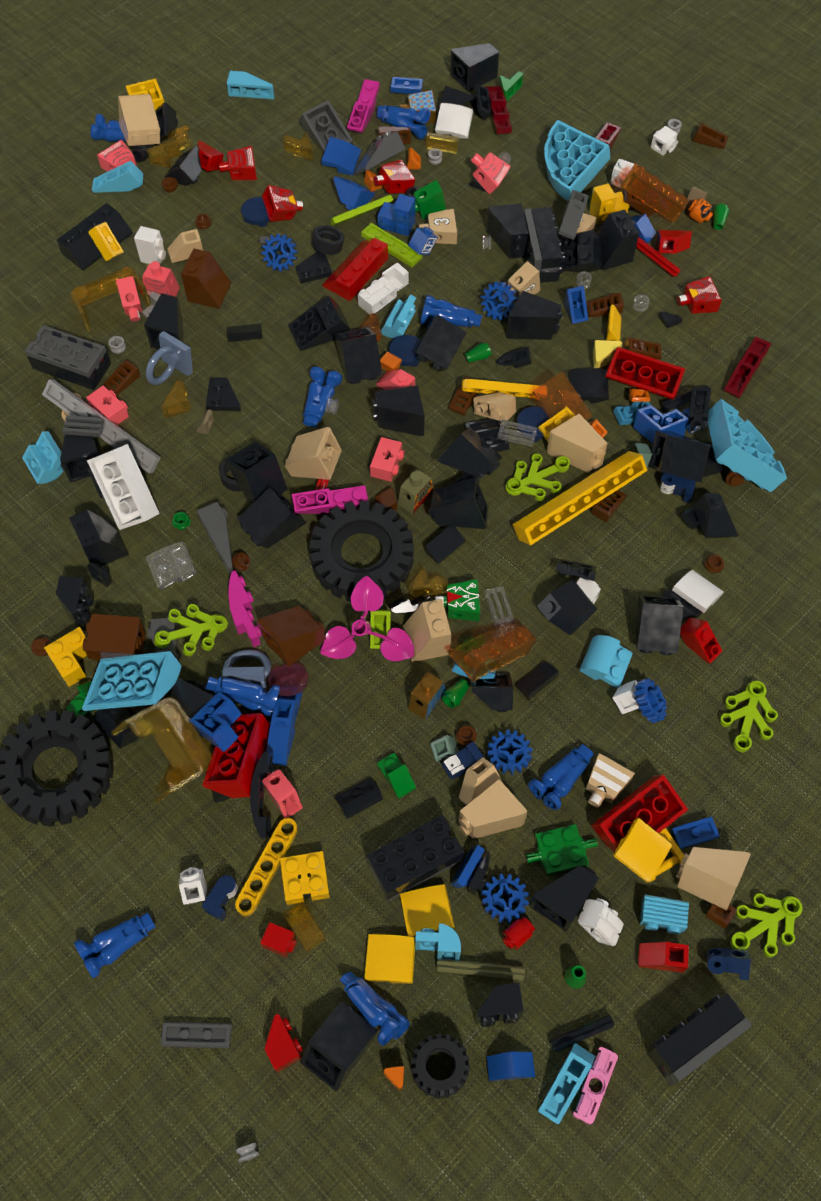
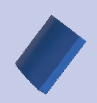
M330 137L321 160L322 165L335 167L338 173L353 175L361 149L346 141Z

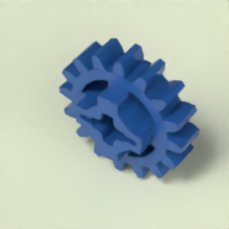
M277 233L276 238L274 235H271V240H265L267 245H262L265 251L261 252V254L266 256L263 261H268V267L273 265V270L275 271L277 268L279 271H283V267L289 270L288 265L294 266L293 259H298L295 257L298 251L294 250L297 244H291L293 239L289 238L287 240V235L285 234L282 238L279 233ZM279 241L277 245L272 247L275 242ZM278 250H281V252H283V254H282V255H279V254L277 253V251H278ZM286 258L288 259L285 263L280 264L282 263V260Z
M494 282V285L489 284V289H484L486 295L481 296L484 299L481 305H485L483 312L488 311L487 316L493 315L494 320L498 319V317L499 320H503L504 317L508 318L515 305L514 301L518 299V297L513 295L516 290L511 291L512 285L506 286V282H501V284L500 282Z
M650 678L637 682V685H635L637 691L634 692L636 695L635 700L643 716H647V721L652 723L664 720V716H667L665 712L667 710L666 699L663 697L659 686H655L654 681H650Z
M508 729L505 735L498 732V738L493 736L492 743L488 744L490 751H488L487 757H492L490 763L496 764V770L503 769L502 774H505L507 770L510 771L511 775H513L514 770L521 773L522 767H528L527 761H531L532 756L529 754L532 753L533 749L528 747L530 745L529 740L524 741V734L519 737L516 730L513 734H510ZM523 756V758L519 762L515 763L517 759Z
M500 874L499 880L493 876L491 878L492 885L486 883L485 888L487 890L482 891V896L486 897L482 900V904L487 905L485 913L491 911V919L497 916L499 917V923L503 921V918H506L508 923H511L512 917L516 920L519 919V913L525 914L526 912L522 906H528L529 901L525 900L529 896V892H523L526 885H519V878H516L514 881L511 880V874L508 875L507 879H504L503 874ZM499 886V891L491 895L492 891ZM503 891L504 895H506V898H509L508 905L506 904L504 899H501ZM520 901L518 907L512 911L513 903ZM494 906L499 907L502 911L497 910Z

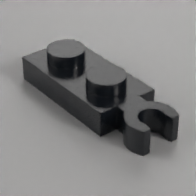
M711 388L692 389L689 411L691 431H694L695 426H700L702 432L705 429L704 421H708Z

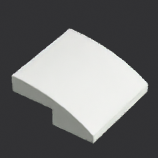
M441 103L435 128L436 134H451L452 138L468 139L473 109L455 104Z
M694 570L689 571L672 590L703 613L711 605L713 606L724 593Z

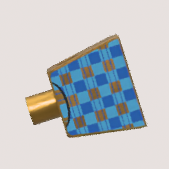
M432 90L410 94L408 96V104L400 105L401 108H413L417 112L427 108L430 110V118L427 123H436V108Z
M426 672L411 693L408 710L426 720L446 691L445 683L431 673Z

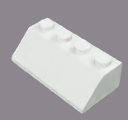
M128 444L87 460L119 530L142 523L160 514Z

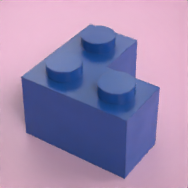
M399 194L395 204L384 202L378 214V227L409 236L415 224V198Z
M649 405L637 410L633 428L653 444L656 431H673L685 435L689 418L677 409L662 414L655 407Z
M219 691L189 721L204 738L225 752L239 738L230 726L242 713L230 698Z

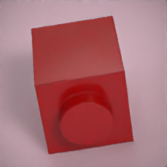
M269 922L260 944L262 948L287 958L288 953L294 951L297 940H295L294 932Z

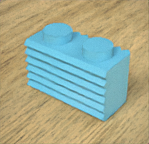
M645 894L641 902L640 925H644L647 930L657 931L658 928L667 929V933L681 934V932L687 929L689 902Z

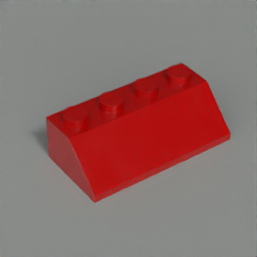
M375 237L361 242L323 283V287L351 301L389 259L388 244Z
M617 347L605 377L674 400L681 385L685 368Z
M262 713L241 715L230 726L239 738L225 752L215 746L202 784L204 788L231 798L250 797L253 774L260 757L265 752L270 724Z
M656 775L591 826L602 842L615 853L621 839L626 837L633 821L637 818H640L659 834L689 809L665 775Z

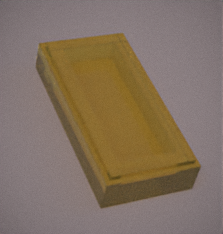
M427 132L426 149L437 148L444 152L457 153L459 137Z

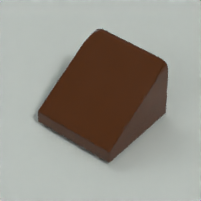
M393 488L375 496L376 503L385 505V512L390 508L397 510V500Z

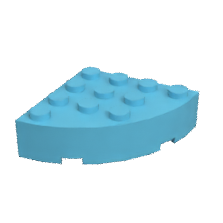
M559 120L550 129L544 148L546 172L554 190L568 201L573 190L581 193L609 161L610 148L608 144Z
M720 399L709 410L707 421L715 460L721 465H726L733 472L743 475L746 480L753 481L761 489L772 492L787 479L781 462H776L773 457L774 450L749 420L744 422L737 415L739 411Z

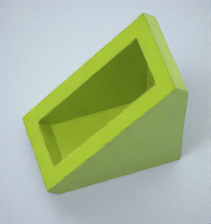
M391 610L371 611V631L387 636L388 631L391 629ZM370 635V648L380 649L384 639Z

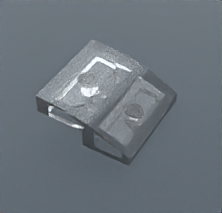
M183 541L166 546L146 556L156 586L160 590L176 581L182 583L196 574Z

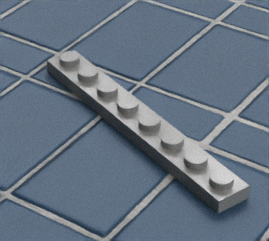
M54 379L48 380L42 393L44 397L70 416L103 418L104 425L100 438L115 449L128 444L137 465L148 473L154 472L161 457Z

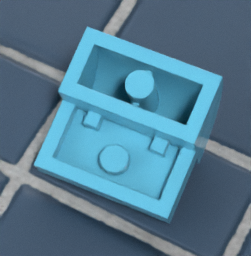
M410 294L405 303L398 299L379 333L389 338L403 335L416 312L414 309L415 305L413 304L416 297Z
M42 431L36 444L28 445L22 459L37 484L51 482L64 471L61 467L60 449L50 433Z
M597 635L592 638L579 671L594 680L601 679L611 686L618 688L622 683L633 653L619 645L620 641L618 639Z
M439 923L438 933L429 928H423L421 932L416 931L415 950L437 951V960L439 958L460 960L461 942L459 936L451 927Z

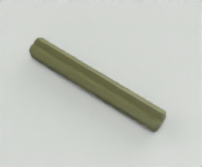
M442 958L437 960L436 969L438 972L524 980L525 978L524 967Z

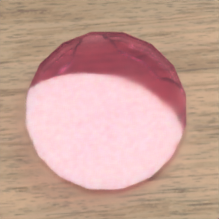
M296 663L289 667L286 664H283L284 666L282 667L277 666L269 673V687L271 688L273 685L280 686L278 694L280 696L296 695L302 692L308 685L309 679L305 668Z

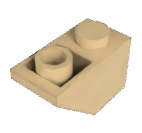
M197 229L180 233L168 247L172 263L189 259L194 248L203 250Z
M499 392L474 398V414L506 422L516 412V396Z
M482 757L467 769L459 794V799L464 804L468 805L498 779L502 782L495 766Z

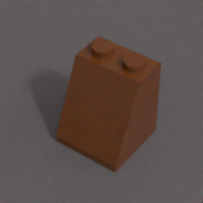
M194 248L181 272L187 301L220 309L231 286V281L210 252Z
M300 606L257 620L266 644L288 667L326 640L325 628L320 621L316 622L312 614L308 610L304 611Z
M92 614L91 621L87 622V639L83 641V651L86 652L88 659L100 661L103 658L143 654L146 632L140 617Z

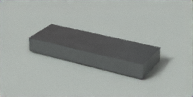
M163 1022L161 1047L230 1049L232 1024Z

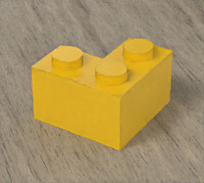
M156 78L126 86L128 95L150 94L155 110L165 103Z
M609 183L593 188L589 212L591 216L597 217V226L603 224L610 213L624 209L628 213L629 204L625 202L622 192L614 193Z
M80 627L44 647L68 687L86 677L78 663L79 660L87 656L86 652L83 651V641L87 638Z

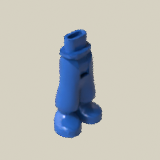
M385 105L378 107L377 118L395 127H410L411 133L414 132L418 139L423 140L427 134V126L415 124L413 121L423 124L427 123L430 118V110L423 108L417 112L413 108Z
M102 114L96 115L95 124L91 126V138L93 140H105L107 142L122 140L126 142L118 121L110 120L106 123L105 117Z
M427 295L420 324L426 325L430 318L437 314L456 326L480 327L482 315L476 314L474 310L456 306L442 299L436 300L433 296Z
M312 367L309 374L313 382L309 385L303 414V424L316 428L318 422H321L325 410L335 393L334 388L341 384L343 377L336 371L328 372L326 377V373L322 368Z
M220 676L219 679L209 677L206 689L214 691V695L220 691L232 701L238 702L252 711H260L267 716L271 715L280 686L273 685L265 693L263 687L258 684L226 677L221 680L222 677Z
M581 744L578 749L574 748L557 764L548 769L543 774L541 782L532 779L527 784L528 788L539 800L543 798V803L548 808L557 811L562 804L560 798L565 797L570 792L576 780L590 764V759L594 756V753ZM554 787L552 792L547 793L550 788Z
M147 912L141 917L137 915L135 918L126 920L111 929L95 935L90 944L78 939L74 942V945L84 960L83 962L88 972L94 979L99 976L102 966L112 964L125 951L144 937H147V932L156 926ZM100 952V955H98L97 957H93L95 954Z
M352 972L344 974L340 978V981L345 985L344 990L361 1011L367 1022L373 1027L381 1026L377 1041L381 1046L387 1044L392 1038L394 1040L398 1039L408 1029L410 1025L409 1020L399 1014L395 1006L381 998L363 978L356 977Z

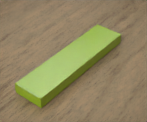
M391 195L335 216L330 220V225L334 227L382 208L384 202L391 203L393 198Z
M370 223L361 232V237L366 240L375 237L388 244V253L410 267L416 265L423 258V255H419L408 244L373 223Z

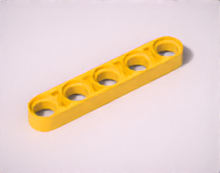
M476 379L462 380V391L484 394L500 392L516 397L536 399L547 397V387Z
M284 818L279 822L236 899L235 907L242 916H249L256 910L281 864L280 858H284L298 831L293 819ZM285 824L293 825L294 829L290 834L282 832V827ZM276 842L283 844V850L279 853L271 850L272 845ZM265 861L273 863V868L269 872L261 870V865ZM255 880L262 882V888L259 891H253L250 888L251 883ZM246 899L252 902L251 908L247 911L241 910L240 903Z

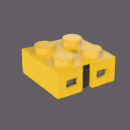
M323 851L280 858L287 905L305 902L304 899L312 898V901L330 898Z

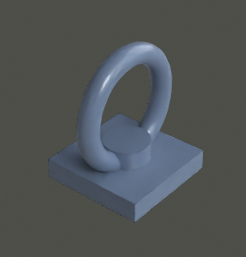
M161 332L159 334L160 349L152 355L146 368V379L152 385H159L165 382L174 369H177L186 376H190L193 373L191 347L168 333ZM161 357L162 361L168 364V367L161 376L154 378L153 370Z
M251 649L241 650L227 658L223 666L222 675L223 678L258 684L263 687V691L266 693L265 678L271 671V662L268 656L260 651ZM247 657L259 659L263 663V667H232V665L237 660Z

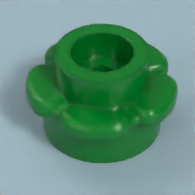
M178 512L173 516L172 525L174 528H178V530L186 529L191 523L189 516L183 512Z

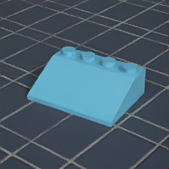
M171 651L100 659L82 709L88 711L154 705L176 683L182 666Z

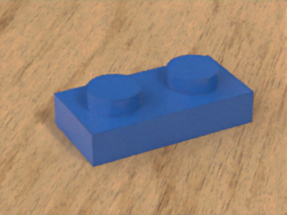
M392 77L391 92L405 94L422 92L423 79Z
M712 816L671 829L673 838L680 850L716 840L720 837Z
M479 845L470 848L451 881V885L457 889L469 885L473 878L472 872L474 868H477L483 860L482 854L485 849Z

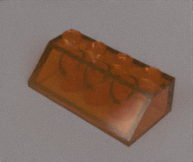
M636 163L631 167L620 185L673 223L689 202L684 195L678 193L671 186L666 185Z
M504 623L449 649L448 654L473 682L528 654L537 639L524 625Z

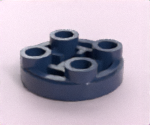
M253 197L243 203L241 207L243 221L258 225L259 227H265L270 220L263 198Z
M412 335L398 336L390 343L389 353L402 359L400 365L416 367L420 361L416 358L417 356L414 355L420 339Z
M528 407L519 413L516 428L524 437L529 438L532 442H537L539 439L544 438L538 427L552 416L544 408Z

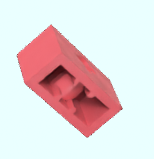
M101 386L86 397L88 404L116 425L129 417L126 403L123 400L119 401L116 394L105 386Z
M381 437L370 465L371 477L392 482L394 475L397 476L399 471V460L402 461L405 450H402V442Z

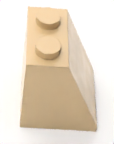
M151 95L118 96L119 126L128 146L160 144V128Z
M577 414L550 431L547 453L556 458L566 456L570 460V465L589 473L603 465L608 443L580 414Z
M325 427L296 437L291 446L290 454L285 461V467L291 476L331 479L342 451L331 428Z
M442 599L423 602L403 625V630L410 636L414 645V656L411 658V662L450 655L451 631Z
M498 779L460 810L458 827L465 836L469 835L471 839H476L521 827L525 823L528 811Z
M693 847L690 855L685 853L677 874V878H680L677 887L727 910L751 854L743 851Z

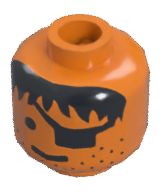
M703 198L695 199L688 209L689 217L699 224L703 223L704 220L708 222L713 215L711 212L713 206Z

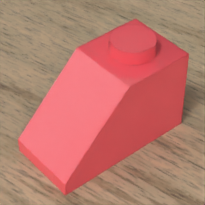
M402 369L387 371L376 385L384 390L415 386V377Z

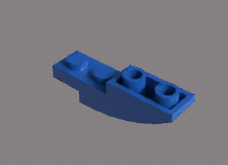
M282 687L279 699L276 700L267 744V752H274L273 765L287 766L295 735L294 725L303 694L301 688Z

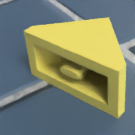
M595 340L593 368L602 369L611 362L617 347H622V342Z

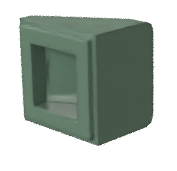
M635 443L636 451L638 454L643 455L647 468L652 453L647 444Z
M449 735L430 743L436 762L444 761L459 752L454 737Z

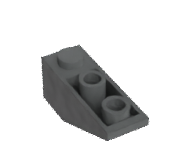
M575 190L572 191L565 206L558 234L574 240L586 207L588 195Z

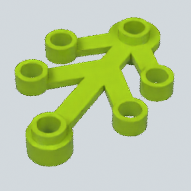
M534 454L531 459L532 464L528 477L522 480V473L526 472L527 464L524 461H518L514 478L508 480L505 485L507 493L513 496L524 493L534 496L537 501L544 500L545 490L527 487L530 484L549 488L554 494L559 493L562 486L560 482L549 481L543 478L556 472H566L570 466L569 458L559 456L555 461V465L537 472L538 467L542 464L543 457L540 454Z
M190 604L187 607L186 614L188 617H196L205 622L199 624L181 616L179 610L172 609L169 611L168 620L172 623H179L187 628L172 632L159 631L155 635L154 644L156 647L164 649L169 646L170 641L192 635L189 642L183 648V653L186 656H192L195 653L196 644L202 632L210 630L208 637L204 638L201 643L202 649L210 651L214 646V639L217 633L226 630L228 626L227 619L220 614L210 616L199 611L197 605ZM190 647L192 651H188L186 648Z
M760 681L750 682L746 687V691L735 696H728L724 702L726 708L734 709L739 702L749 699L747 706L729 714L725 713L719 720L723 727H729L733 721L745 716L741 733L733 743L734 748L739 752L748 751L752 745L749 733L753 720L760 729L759 736L761 739L767 741L773 736V730L767 726L764 719L772 723L777 719L778 713L765 697L767 693L766 687ZM753 689L758 690L759 694L754 693ZM728 700H732L734 705L729 704ZM758 702L765 711L764 719L756 708ZM768 713L773 714L774 718H770ZM723 718H728L730 722L726 723ZM763 731H767L770 736L764 735ZM742 742L745 747L739 746L738 743Z
M758 893L752 898V903L756 908L769 906L779 910L771 914L750 909L746 905L738 906L736 908V917L738 919L751 918L762 922L745 933H735L730 939V944L733 949L746 950L752 939L768 929L767 944L763 947V954L768 958H772L778 953L776 946L778 922L785 918V932L780 935V941L783 945L790 946L795 941V935L793 934L795 918L801 915L803 908L801 902L796 897L787 896L783 900H778ZM756 898H761L763 904L757 903ZM787 905H792L794 911H789ZM739 909L745 910L746 915L742 916L739 913ZM784 935L790 936L791 942H787L784 939ZM736 939L742 941L741 947L736 945ZM768 946L773 948V954L767 951Z

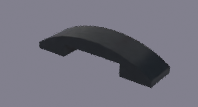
M264 752L255 768L251 783V813L257 832L262 839L271 838V816H263L264 785L262 780L265 778V774L273 773L274 752Z

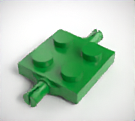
M574 824L535 834L538 850L535 853L526 854L525 857L528 864L540 860L548 877L572 871L580 865L584 868L588 867L589 861L586 849L598 847L596 838L583 841L577 825Z

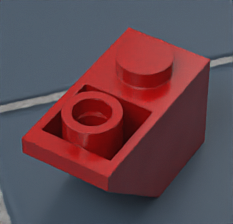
M199 140L197 147L201 168L207 171L220 170L219 162L223 161L224 154Z
M658 230L656 243L658 253L676 254L689 249L692 231Z
M689 618L681 626L680 635L686 646L707 663L711 664L723 651L707 621Z
M671 942L640 943L638 967L683 973L688 968L689 945Z
M279 1013L274 1016L264 1048L277 1073L302 1059L299 1052L303 1051L297 1038L292 1040L289 1034L292 1028L287 1018L284 1017L282 1019Z

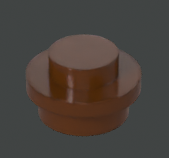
M167 177L162 180L161 185L166 192L171 193L177 189L178 182L173 177Z
M202 213L196 217L195 224L199 229H207L211 226L212 220L207 214Z
M732 470L726 475V482L730 486H739L745 481L743 475Z
M236 553L232 557V564L237 570L246 571L250 565V558L245 553Z
M711 555L705 561V568L711 573H719L724 568V561L719 555Z
M39 637L32 642L31 650L37 656H46L48 653L44 647L51 644V642L45 637Z
M462 726L458 729L456 738L461 745L466 746L471 742L475 743L477 733L471 726Z

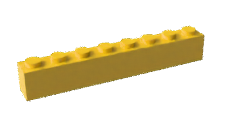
M631 451L626 452L514 523L513 527L518 540L528 545L534 544L645 473L647 468L643 455Z

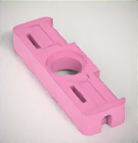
M604 1047L597 1049L599 1052L581 1090L583 1094L576 1108L577 1113H572L574 1118L580 1119L588 1125L592 1124L595 1120L618 1059L616 1053ZM595 1078L601 1082L602 1088L600 1092L590 1090L589 1081Z

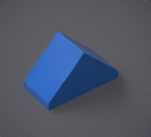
M642 214L630 217L639 232L638 237L648 244L656 236V232L647 215Z
M584 286L566 289L564 307L571 324L588 321Z
M506 1052L487 1056L489 1081L535 1077L532 1052Z

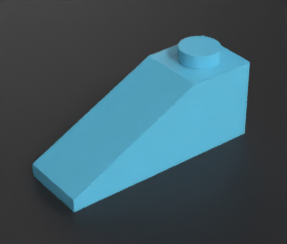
M229 72L227 80L229 96L274 99L273 84L247 72Z
M129 161L94 178L92 191L94 193L131 191L142 186L143 172L132 161Z
M576 1043L573 1045L538 1110L539 1113L559 1125L589 1072L595 1055Z

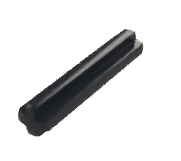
M703 385V386L698 387V388H709V387H708V385ZM692 390L676 396L674 400L667 399L662 401L661 408L663 411H668L691 402Z
M610 1015L603 1016L552 1038L549 1041L550 1046L554 1052L612 1028L614 1021Z

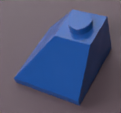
M334 177L340 201L346 204L345 207L349 210L366 205L375 195L371 190L351 180Z

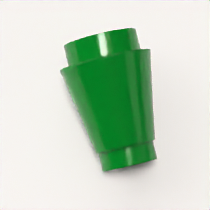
M717 204L713 209L714 229L716 230L724 228L729 214L726 204Z
M481 342L465 353L468 363L488 359L492 355L487 342Z
M460 679L447 689L442 697L444 704L450 708L459 706L470 687L469 683L464 679Z
M577 965L571 966L566 970L565 981L570 987L578 989L585 985L587 975L584 967ZM574 971L580 973L581 977H577Z

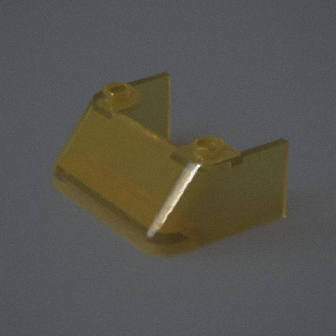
M122 268L80 285L71 291L69 298L87 332H90L91 329L81 306L119 291L117 279L133 276L138 292L147 307L150 306L146 287L134 268Z
M171 697L165 698L126 719L111 732L114 736L130 727L138 737H147L152 734L174 768L165 776V783L169 790L154 800L156 804L207 772L212 758L211 752L189 721L190 719L179 702Z

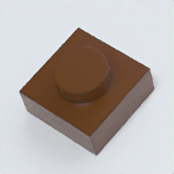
M713 904L706 917L726 929L736 915L737 909L729 905L728 909L725 910Z

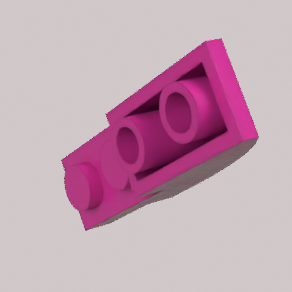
M364 80L358 101H355L347 130L357 132L365 130L376 105V97L380 87L379 82Z
M365 485L329 491L328 488L291 494L294 511L300 514L330 513V510L336 507L344 511V504L354 502L355 507H360V501H368Z
M232 571L228 591L229 605L238 634L246 632L253 647L261 645L259 637L262 635L258 626H253L252 623L254 618L251 610H253L251 602H254L250 591L246 592L244 589L246 584L243 577H238L236 571Z

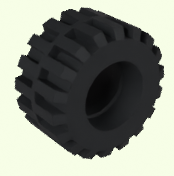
M436 1034V1036L430 1035L426 1040H422L418 1047L415 1048L411 1060V1072L417 1087L425 1092L426 1095L438 1099L439 1097L448 1098L453 1094L455 1095L464 1086L470 1070L469 1056L466 1053L465 1047L461 1046L459 1040H454L447 1034L446 1036ZM437 1052L448 1054L454 1062L452 1075L442 1081L433 1079L428 1074L426 1068L428 1058Z

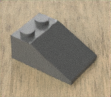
M329 100L302 113L301 125L323 153L330 137L348 143L353 142Z
M388 131L376 137L377 141L371 144L355 169L354 175L367 171L405 150L398 132L391 133V131Z

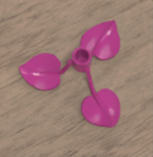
M365 576L357 583L351 595L353 609L364 611L360 620L352 624V635H350L349 630L345 627H333L327 632L326 640L323 642L320 653L334 659L350 657L357 647L353 640L355 635L366 636L369 634L384 639L380 647L381 653L390 661H402L412 658L414 656V645L410 636L399 628L390 629L387 636L371 631V625L365 618L368 611H377L382 606L384 595L381 588L370 577Z

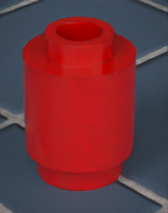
M522 917L517 919L502 933L504 936L502 941L509 949L514 948L518 950L533 936L532 933L535 931V928L527 918Z

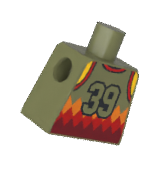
M420 470L412 472L410 477L400 487L398 506L413 515L433 493L432 479Z

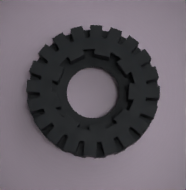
M360 501V507L355 508L354 502L344 504V511H341L339 507L330 510L331 517L329 518L324 515L319 520L320 527L315 526L309 546L313 572L316 579H320V585L326 591L331 589L332 595L339 599L342 595H346V601L351 602V595L355 586L365 576L370 577L381 588L384 598L388 597L387 591L390 590L392 593H395L400 589V582H406L409 577V570H412L414 562L413 536L411 530H408V524L403 517L398 520V513L390 508L385 512V505L375 503L374 508H370V501ZM358 533L375 536L383 547L381 559L374 566L365 569H358L348 565L341 555L342 545L347 538Z
M56 710L46 711V717L44 718L38 713L29 717L30 724L27 726L23 722L15 726L14 729L17 732L15 736L7 734L2 741L6 747L4 750L0 749L1 798L19 817H23L30 823L37 825L40 822L43 826H54L57 821L61 825L72 823L71 817L75 815L78 819L88 814L86 808L90 805L95 808L102 801L99 795L107 793L110 787L108 778H113L114 771L111 764L114 761L112 751L101 731L94 723L91 724L88 718L82 715L76 717L74 712L63 710L62 715H59ZM52 747L67 748L74 753L77 759L78 766L74 778L66 786L55 790L44 789L37 785L32 776V767L36 758L43 751Z

